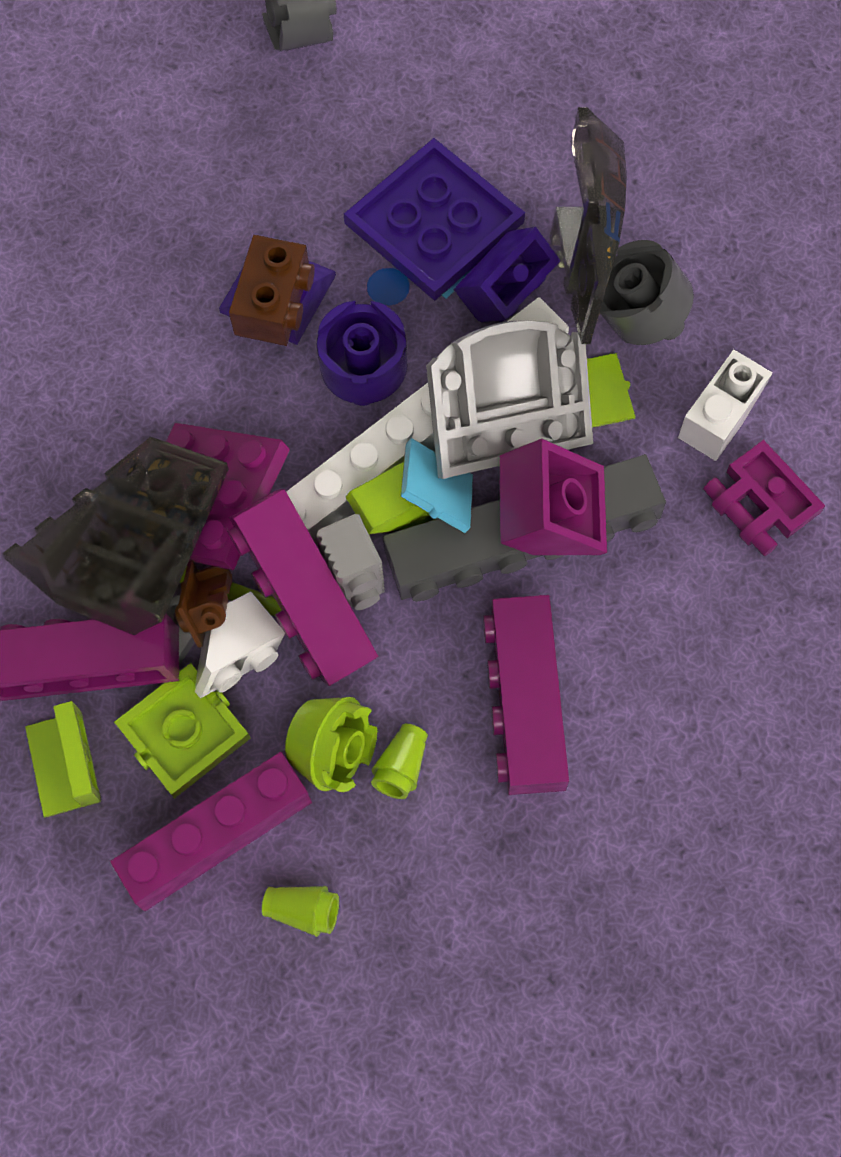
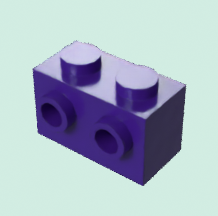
M536 226L508 231L453 290L478 321L503 322L516 313L519 305L533 290L537 289L545 281L546 276L561 260Z

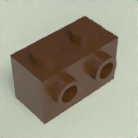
M253 234L229 310L235 336L287 346L291 331H298L302 321L303 304L300 303L303 291H310L314 279L315 267L314 264H309L306 245Z

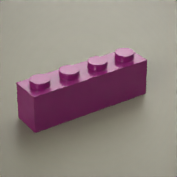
M278 489L228 517L234 526L227 531L231 541L241 556L246 553L250 554L258 568L251 575L265 598L273 595L281 609L280 612L275 614V617L288 639L296 636L305 652L298 655L312 680L320 677L325 684L331 686L379 657L285 489Z
M538 595L492 599V615H483L485 643H494L496 660H488L487 667L489 688L499 689L500 706H492L494 735H503L504 753H496L498 783L507 782L508 795L566 791L569 784V773L550 596Z
M142 608L135 611L134 615L117 617L106 613L94 614L89 617V620L75 622L65 619H50L45 621L44 625L33 627L17 624L3 625L0 627V701L179 681V627L165 611L161 612V610L156 609L150 612L155 608Z
M279 752L112 859L110 863L134 903L142 910L147 911L312 802L307 790L283 753Z

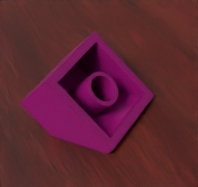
M539 439L500 455L501 544L531 555H602L607 553L603 465L544 439Z

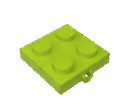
M191 663L179 671V681L162 684L114 721L137 752L133 755L145 770L150 768L174 799L251 739L249 733L227 708L230 703L223 693L216 690L199 698L194 692L198 671Z

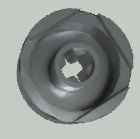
M265 0L267 12L262 13L275 50H279V52L333 41L330 15L336 14L335 0Z
M637 240L622 245L618 248L617 256L614 258L615 261L614 265H612L610 279L607 276L610 274L608 270L611 269L612 260L607 265L602 261L594 272L592 278L606 273L608 275L591 280L590 297L593 304L595 303L597 282L602 280L600 301H603V303L596 308L624 342L634 345H649L663 339H675L683 332L685 327L684 321L687 319L693 305L694 292L689 279L669 252L663 249L660 244L651 240Z

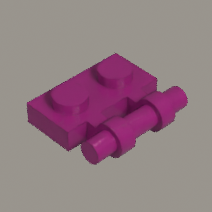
M764 439L729 465L726 473L736 482L727 489L715 477L703 488L714 501L712 507L719 515L726 514L741 531L739 537L748 546L753 544L763 556H767L778 546L776 541L767 533L769 529L776 526L788 539L818 516L825 507L823 502ZM746 496L763 512L756 519L740 503Z

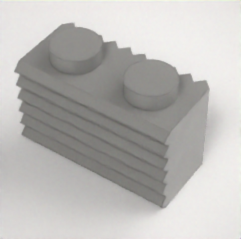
M351 515L319 529L316 536L320 553L349 605L354 607L355 610H363L377 603L380 600L379 595L385 592L383 565L360 515Z

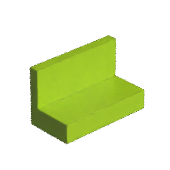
M73 701L53 706L56 718L25 726L44 818L101 802L82 712Z

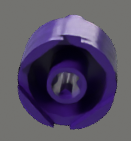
M355 300L344 302L334 307L322 319L318 329L317 353L321 376L327 388L342 400L359 406H366L389 397L404 381L408 368L407 344L404 325L392 309L379 302L370 301L371 305L356 304Z

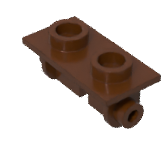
M193 560L188 561L184 581L181 582V595L179 604L175 608V614L182 631L185 633L190 632L197 647L200 648L203 647L205 632L218 628L225 622L228 596L226 594L230 592L233 577L229 569L216 566L198 571Z

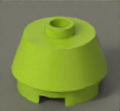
M353 697L312 699L305 702L294 715L287 732L285 742L287 761L321 791L335 790L343 793L351 790L356 786L351 778L356 773L360 763L369 766L375 751L378 729L375 726L369 725L368 715L372 710L360 705L358 700Z

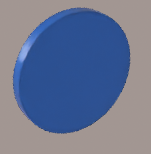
M383 268L371 275L367 283V291L371 299L384 305L400 303L406 298L410 289L408 278L394 268Z

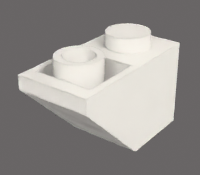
M733 350L686 414L678 438L717 461L742 426L771 378L772 372Z
M252 592L227 604L225 622L220 627L205 632L194 691L199 698L215 690H218L220 693L225 692L233 687L241 679L242 675L253 669L256 672H261L277 659L279 655L277 649L285 632Z

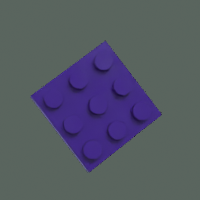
M435 138L430 140L344 213V224L434 301L477 265L508 231L516 230L525 222V212Z

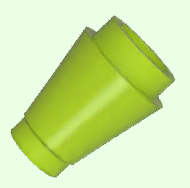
M405 723L401 725L399 732L396 733L371 770L374 775L371 784L376 790L395 799H406L410 791L416 790L426 745L425 742L428 738V734L423 729L413 724Z
M326 886L268 887L262 901V915L264 917L272 918L316 937L321 932L332 933L338 917L339 896L337 893L329 892Z

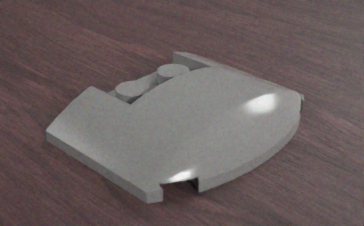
M502 322L475 330L457 339L426 365L438 478L445 479L500 466V455L539 439H544L567 450L593 444L585 336L578 332H572L569 335L559 329L557 324L550 322Z

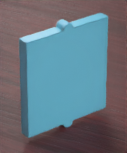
M411 438L406 443L401 497L429 512L432 518H439L465 533L470 529L473 474L466 473L445 479L438 478L436 453Z

